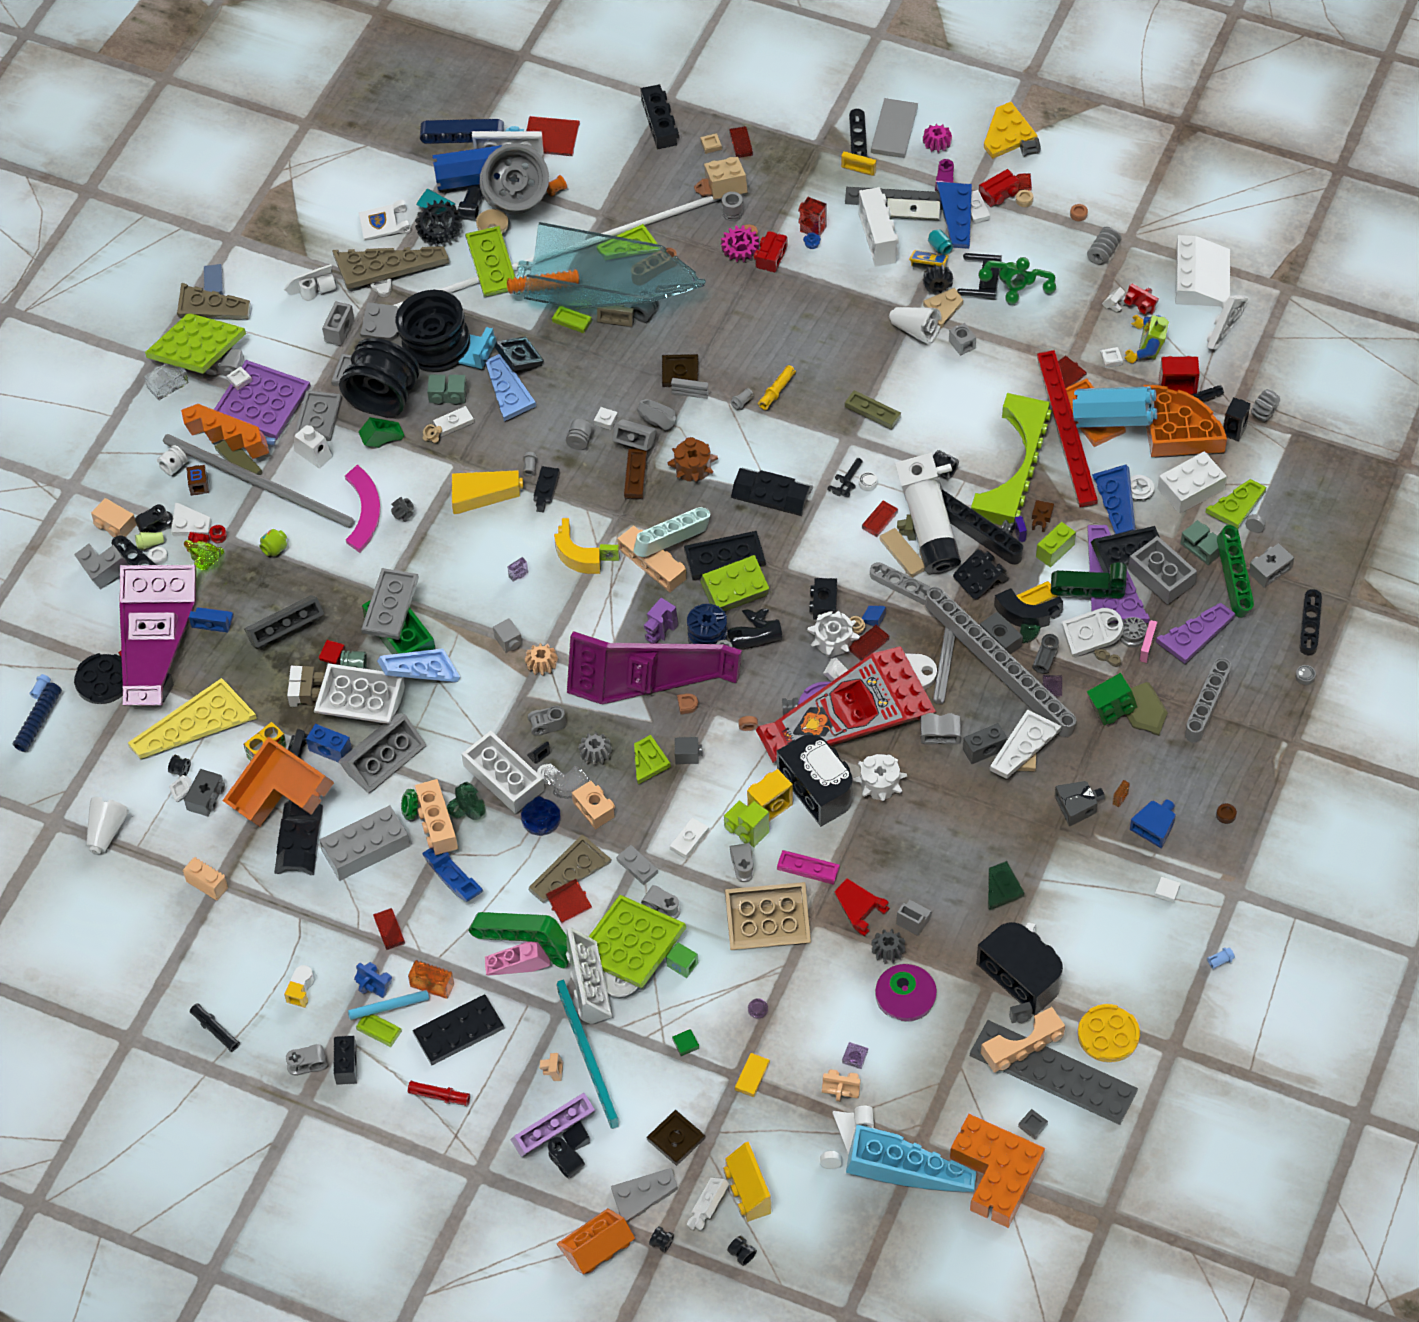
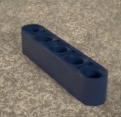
M500 119L426 120L420 125V140L426 144L473 143L472 131H504V122Z

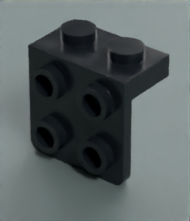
M978 548L953 574L955 580L975 600H978L997 580L1004 584L1009 580V577L1005 574L1007 570L1000 563L997 565L993 561L995 557L989 551L983 552Z

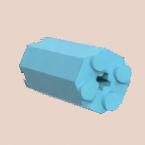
M1151 386L1077 389L1074 392V395H1078L1077 399H1073L1074 421L1079 422L1076 424V427L1151 425L1153 419H1157V408H1154L1156 390H1152Z

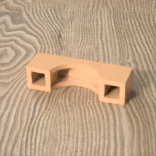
M1052 1007L1034 1016V1030L1027 1038L1013 1041L998 1035L982 1044L981 1054L994 1073L998 1070L1003 1071L1007 1069L1011 1063L1017 1060L1022 1061L1028 1054L1034 1051L1038 1052L1052 1041L1057 1042L1063 1037L1065 1025Z

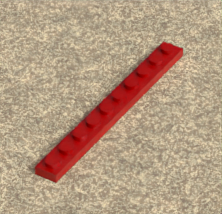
M1055 350L1037 353V360L1079 507L1098 504Z

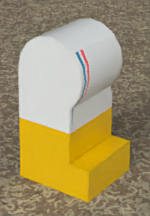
M301 965L294 971L284 993L286 1003L306 1008L308 1003L306 992L314 982L312 970L309 966Z

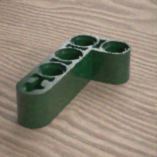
M1117 562L1110 565L1109 573L1057 570L1051 574L1050 591L1057 596L1119 599L1125 595L1127 567L1125 564Z

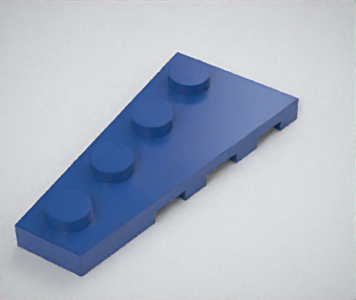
M1127 464L1092 474L1098 491L1102 496L1103 504L1108 511L1115 534L1136 530L1130 471Z

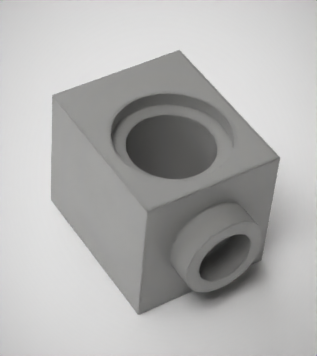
M965 323L954 326L949 330V342L960 356L976 349V336Z

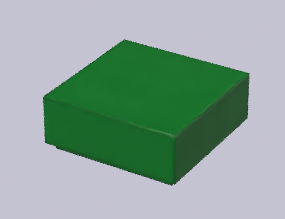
M691 1029L672 1036L680 1056L699 1049V1044Z

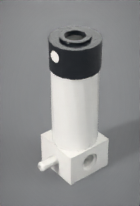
M932 453L896 462L925 572L939 574L958 567L961 564V558L958 554L957 543L953 536L938 477L939 474L952 471L951 464L936 467Z

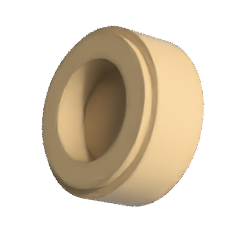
M1028 190L1019 191L1016 194V203L1021 207L1031 206L1034 198L1032 192Z

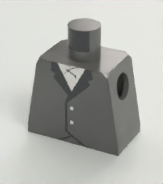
M1086 781L1055 787V799L1068 826H1072L1094 815L1097 811V801L1105 799L1102 788L1091 791Z

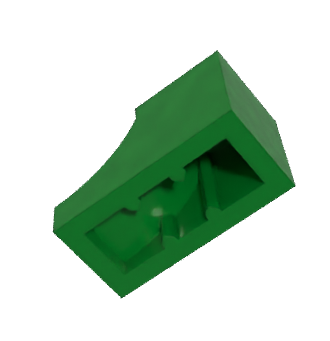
M369 417L359 430V435L364 445L377 448L389 441L402 440L405 436L399 422Z

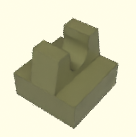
M907 514L904 520H897L899 533L902 536H907L908 541L916 540L911 514Z

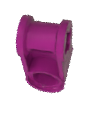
M943 159L939 162L936 184L937 182L953 183L954 163L950 159Z

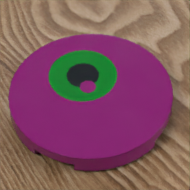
M899 964L888 968L879 977L875 989L876 1001L883 1013L905 1022L915 1021L927 1015L933 1007L937 996V988L932 976L923 968L912 964Z

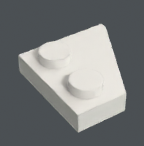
M175 503L171 528L172 536H189L190 532L209 535L210 517L180 503Z

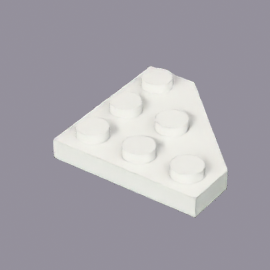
M1237 295L1228 296V298L1224 299L1221 306L1223 310L1214 322L1216 326L1207 337V347L1211 349L1219 348L1222 342L1220 339L1227 336L1233 328L1234 324H1232V321L1239 319L1249 299L1248 297Z

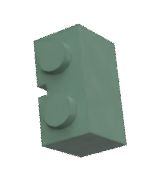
M429 375L427 391L429 403H465L467 389L465 375H449L448 384H445V375Z
M1197 520L1182 532L1180 544L1205 564L1210 565L1220 556L1217 544L1218 535L1213 532L1210 533L1207 525Z

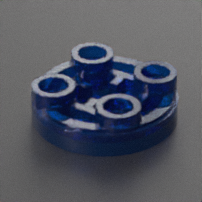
M537 796L523 808L521 812L522 825L526 831L533 835H548L555 831L560 824V809L551 800Z

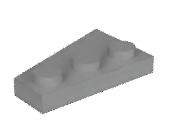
M669 1168L612 1185L611 1190L619 1214L628 1224L632 1218L646 1212L647 1208L678 1190L672 1169Z

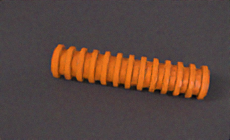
M574 269L572 272L568 270V272L562 271V273L558 271L557 274L552 272L551 274L546 273V275L541 274L540 276L536 274L534 277L530 275L529 277L524 276V278L519 277L518 279L513 277L512 280L508 278L507 289L510 294H513V292H524V290L529 292V290L535 291V289L540 290V288L544 290L546 287L551 289V287H562V285L566 287L568 284L570 286H573V284L578 285L579 274Z

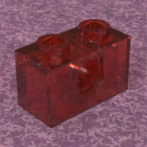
M807 197L804 202H801L798 212H800L798 221L800 232L807 235L808 233H815L821 236L827 227V204Z

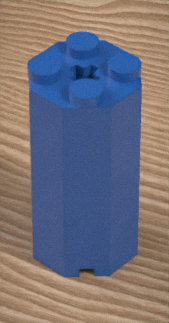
M502 145L432 155V158L437 161L433 162L436 183H440V186H437V190L480 184V173L483 165L490 154ZM495 173L493 175L494 179L498 180L500 178V174Z

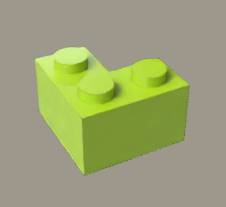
M739 800L724 815V827L728 832L739 836L743 843H750L752 847H755L769 833V812L755 801L747 806Z

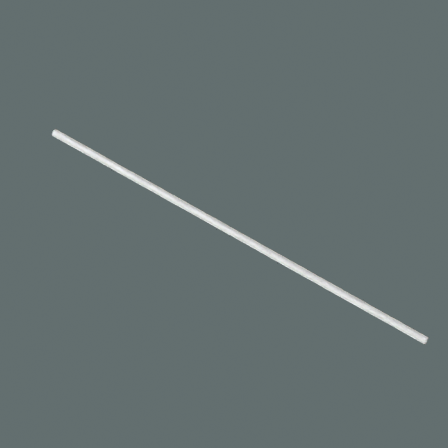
M711 195L511 265L513 271L611 238L644 224L645 226L721 200L722 198L713 199ZM478 276L438 290L451 293L479 283ZM403 302L397 303L393 306H397L399 308Z

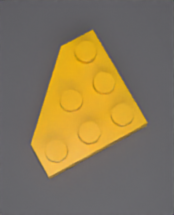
M1008 102L996 107L984 141V149L994 159L1019 148L1020 140H1034L1038 135L1014 104Z

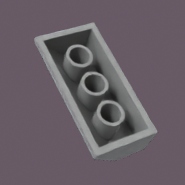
M396 713L390 724H382L341 758L339 763L351 779L367 793H370L424 748L426 743L405 714Z

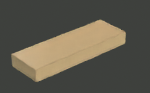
M896 528L880 535V541L910 577L925 571L922 559Z

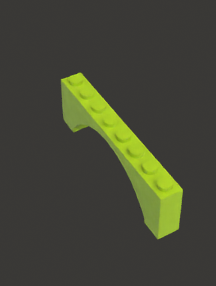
M1011 393L1006 394L1002 408V418L1007 419L1018 431L1025 446L1026 456L1020 469L1007 482L981 494L975 493L971 509L994 524L1002 525L1005 520H1008V523H1015V517L1021 516V510L1019 509L1020 506L1024 507L1026 499L1024 493L1029 491L1030 481L1028 480L1029 477H1033L1035 470L1033 463L1037 464L1039 457L1037 450L1042 448L1043 438L1041 437L1042 434L1046 435L1048 427L1046 421H1050L1052 410L1049 409L1050 402Z

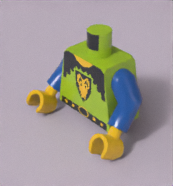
M1134 315L1132 318L1135 322L1131 324L1137 329L1143 327L1140 346L1137 353H1134L1131 349L1125 351L1127 356L1124 358L1129 363H1134L1137 358L1142 359L1145 357L1155 360L1165 342L1169 321L1159 315H1152L1144 319Z

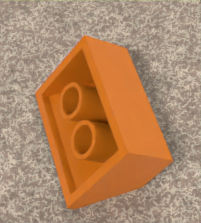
M607 1208L556 1244L572 1266L580 1273L585 1274L593 1271L596 1265L602 1261L609 1260L618 1250L628 1247L635 1237L625 1219Z

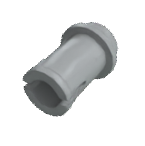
M746 388L738 396H733L731 400L733 408L742 409L745 403L754 398L753 392Z
M526 452L523 456V474L530 477L535 474V463L538 458L534 452Z

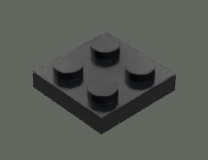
M526 336L496 341L495 349L512 371L542 366L544 362Z

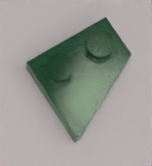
M1007 861L989 868V910L1024 897V891Z

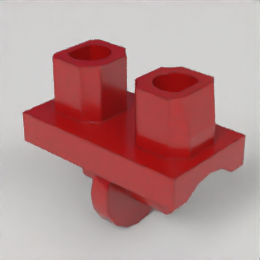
M1132 283L1129 285L1124 303L1129 306L1135 304L1138 306L1139 312L1143 314L1147 312L1153 314L1159 298L1152 295L1151 288L1143 290Z

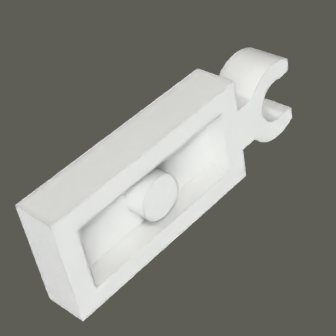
M710 1178L691 1211L693 1216L687 1222V1226L691 1230H694L696 1227L701 1231L705 1225V1219H710L714 1214L718 1203L729 1186L725 1179Z

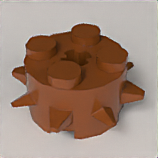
M688 437L685 441L678 444L676 448H672L674 459L667 462V464L676 469L677 478L680 477L689 482L693 479L696 482L699 478L703 480L709 473L714 472L711 469V463L716 461L718 456L711 454L709 444H705L703 441L693 437Z

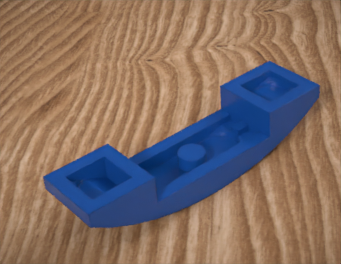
M429 848L422 853L428 864L446 886L465 902L470 901L483 892V889L472 877L469 879L451 860L448 852L435 855L433 848Z

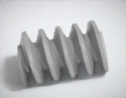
M1111 227L1102 228L1087 251V256L1091 262L1101 264L1109 260L1112 252L1115 251V248L1122 239L1118 231Z

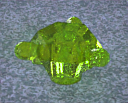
M184 541V547L188 549L192 560L195 561L194 565L202 570H208L209 566L213 565L224 553L222 547L217 548L211 543Z

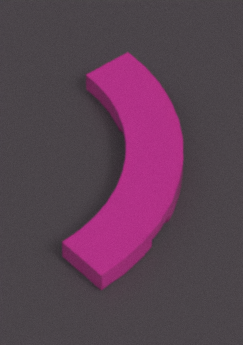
M356 465L345 475V480L354 487L360 497L361 514L358 524L346 539V543L360 553L371 541L376 527H378L380 500L376 486L370 476L359 465Z

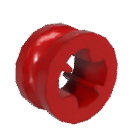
M214 525L210 528L209 534L212 542L219 544L226 540L227 534L224 526Z

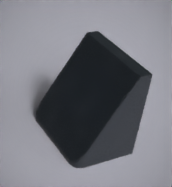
M546 741L529 752L527 756L537 764L550 754L549 742Z
M581 1121L575 1123L562 1134L566 1143L574 1151L590 1144V1137Z

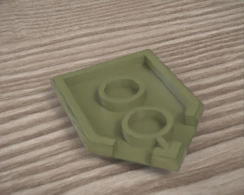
M1149 682L1132 687L1131 690L1138 707L1132 713L1125 714L1133 728L1148 730L1152 734L1159 736L1168 714L1167 710Z

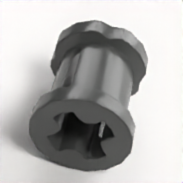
M1038 137L1029 141L1020 140V149L1023 156L1032 152L1040 153L1041 146Z

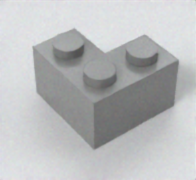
M87 544L74 554L100 590L120 576V565H129L114 545L99 555L90 544Z

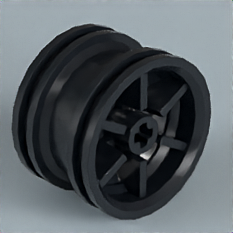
M425 290L408 297L398 308L395 323L399 336L402 339V347L412 354L421 370L441 371L458 364V361L465 356L470 347L471 337L465 323L461 302L457 297L443 290Z
M367 338L356 345L355 351L351 356V365L347 366L340 378L339 389L343 397L358 410L385 418L395 417L403 411L408 400V391L415 386L420 374L419 364L411 353L398 344L380 338Z

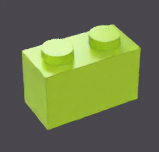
M1063 522L1058 524L1037 544L1036 558L1047 566L1052 567L1075 545L1076 531Z

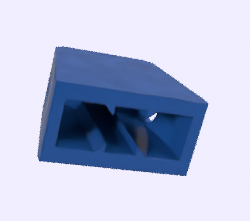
M1168 799L1162 805L1155 801L1149 802L1131 819L1130 830L1162 849L1175 823L1176 814L1172 812L1175 807L1174 803Z

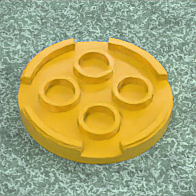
M1097 1005L1088 1010L1078 1025V1040L1082 1049L1098 1061L1118 1062L1124 1060L1135 1051L1139 1043L1140 1029L1137 1020L1132 1014L1119 1008L1118 1005Z

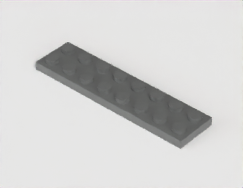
M987 1020L970 1051V1057L988 1064L981 1054L983 1043L998 1035L1013 1041L1022 1040L1027 1037ZM1047 1046L1038 1052L1034 1051L1028 1054L1022 1061L1017 1060L1011 1063L1007 1069L1003 1070L1007 1074L1118 1125H1121L1138 1091V1088Z

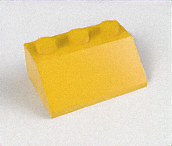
M749 1141L745 1142L725 1158L726 1166L723 1167L726 1179H730L732 1185H730L733 1197H738L740 1203L737 1206L741 1216L745 1215L747 1222L771 1214V1196Z

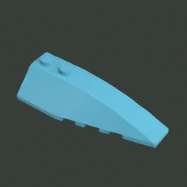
M856 1125L848 1155L846 1173L908 1187L944 1191H974L976 1171L953 1160L949 1162L941 1158V1155L934 1151L930 1153L922 1149V1146L915 1142L912 1144L903 1140L904 1137L898 1134Z

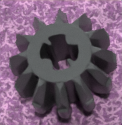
M883 929L882 934L876 933L875 939L871 942L872 953L876 954L877 960L883 958L884 964L887 960H890L892 963L895 962V958L900 960L905 952L904 938H901L900 932L894 934L893 929L890 932H886Z

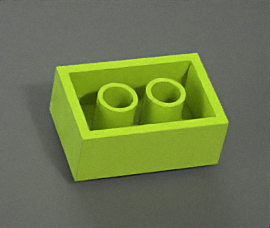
M755 555L705 573L700 581L709 603L719 606L724 612L767 596L769 586Z

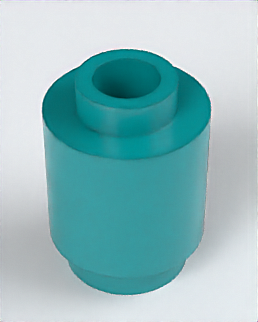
M941 229L930 232L928 242L939 254L947 255L950 253L953 245Z

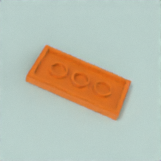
M1087 378L1066 388L1072 412L1073 399H1077L1078 396L1074 395L1075 390L1094 388ZM1124 426L1079 427L1094 447L1126 432Z

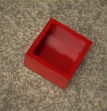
M1161 357L1159 385L1166 386L1168 389L1177 392L1181 390L1190 395L1197 393L1200 375L1198 357Z

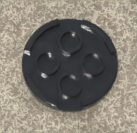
M97 653L83 660L78 665L74 677V685L80 697L94 704H107L123 696L122 657L117 654Z

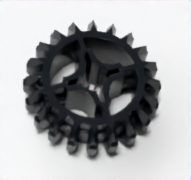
M434 200L433 205L427 202V208H421L422 212L417 214L419 218L415 219L417 224L415 228L422 241H427L429 245L433 243L434 246H438L441 243L444 246L445 242L451 244L450 239L456 240L455 234H460L463 219L460 216V211L456 210L457 208L454 204L451 205L448 201L444 204L443 200H440L439 204H437ZM452 217L451 225L448 228L447 224L449 222V219ZM430 219L431 223L428 225L429 227L426 229V224Z

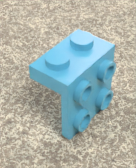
M486 327L481 337L470 335V347L465 356L458 361V364L483 369L486 363L485 360L489 358L496 343L493 328Z

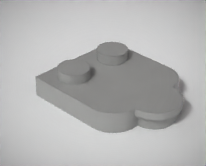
M367 302L361 337L380 338L388 341L394 340L398 335L395 323L398 307Z

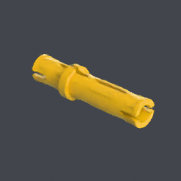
M787 365L772 386L765 390L764 396L758 402L761 409L767 410L771 403L777 400L781 390L796 373L792 366Z

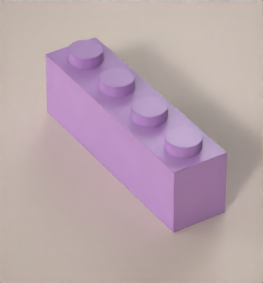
M582 1093L514 1135L510 1140L520 1156L523 1157L594 1112L595 1109L585 1093Z

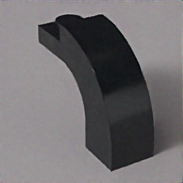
M1010 588L995 595L994 607L1009 623L1022 628L1036 629L1049 626L1050 617H1056L1062 613L1063 600L1059 596L1039 605H1030L1022 602L1016 596L1013 589Z

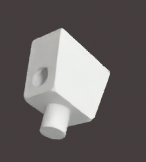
M306 425L295 434L294 451L320 469L332 458L326 438L315 431L312 426Z

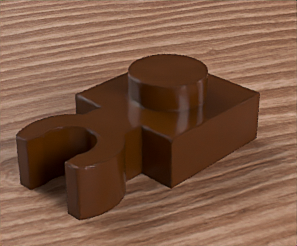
M1036 500L1032 513V519H1034L1032 530H1035L1037 525H1041L1042 532H1045L1046 522L1050 523L1054 503Z

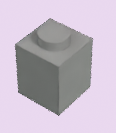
M510 618L493 626L494 637L505 653L515 650L522 645L521 633Z

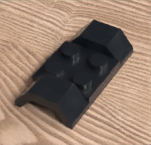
M742 467L739 468L734 480L731 498L802 516L805 501L809 491H812L813 485L795 481L791 477Z
M291 800L284 804L276 851L275 874H280L286 869L302 870L309 875H314L323 814L322 804L317 806L312 815Z

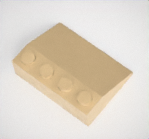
M805 882L724 890L730 950L811 943Z

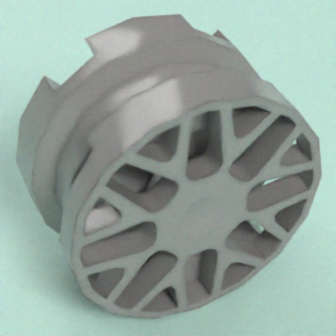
M1129 617L1123 620L1124 631L1120 641L1124 645L1133 648L1142 645L1147 631L1146 623L1137 617Z

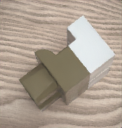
M291 666L287 695L290 707H297L298 703H307V705L313 706V701H317L321 689L315 688V685H322L325 673L315 672L314 667Z

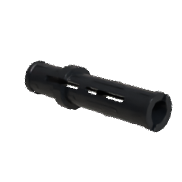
M198 1003L191 1007L189 1013L201 1022L200 1025L204 1029L207 1028L229 1051L233 1052L238 1048L240 1042L215 1020V1016L212 1013L209 1014Z

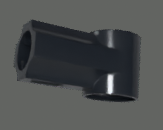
M472 186L468 188L464 201H461L458 206L461 217L477 219L479 204L483 196L479 187Z

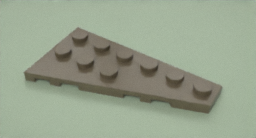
M444 246L422 247L420 250H411L410 247H404V250L374 248L361 252H355V249H348V252L332 250L347 289L449 263V257Z

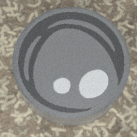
M1302 665L1297 669L1296 680L1300 684L1309 685L1314 682L1316 676L1314 668L1309 665Z

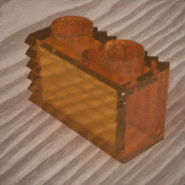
M416 960L408 974L410 987L422 991L427 990L428 993L446 999L449 997L454 986L451 971L448 972V970L441 969L440 967L437 968V966L433 967V965L426 964L425 962L422 963V961L418 962Z

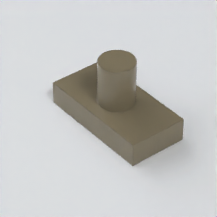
M619 300L615 301L614 305L599 303L597 307V322L632 327L634 323V308L624 307V303Z

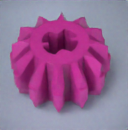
M936 123L935 126L929 125L925 129L923 143L927 149L930 148L931 152L937 150L939 153L940 150L945 151L947 147H950L952 134L949 127H944V124L938 126Z

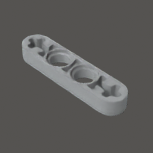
M876 562L870 567V577L872 580L925 605L926 597L924 595L926 596L927 590L931 588L930 586L880 562ZM897 577L900 581L892 583L889 579ZM908 585H914L916 589L913 591H909L906 589V587Z

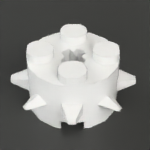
M839 611L835 614H832V612L819 614L815 626L808 627L807 631L815 635V640L811 646H816L818 650L831 658L849 652L852 641L858 640L860 637L852 631V626L856 621H850L845 614H840Z
M876 754L868 756L864 759V762L860 761L858 763L861 768V775L853 778V781L860 782L864 797L871 795L873 799L884 801L892 797L894 792H902L899 786V779L906 777L907 774L900 772L897 763L898 759L891 755Z

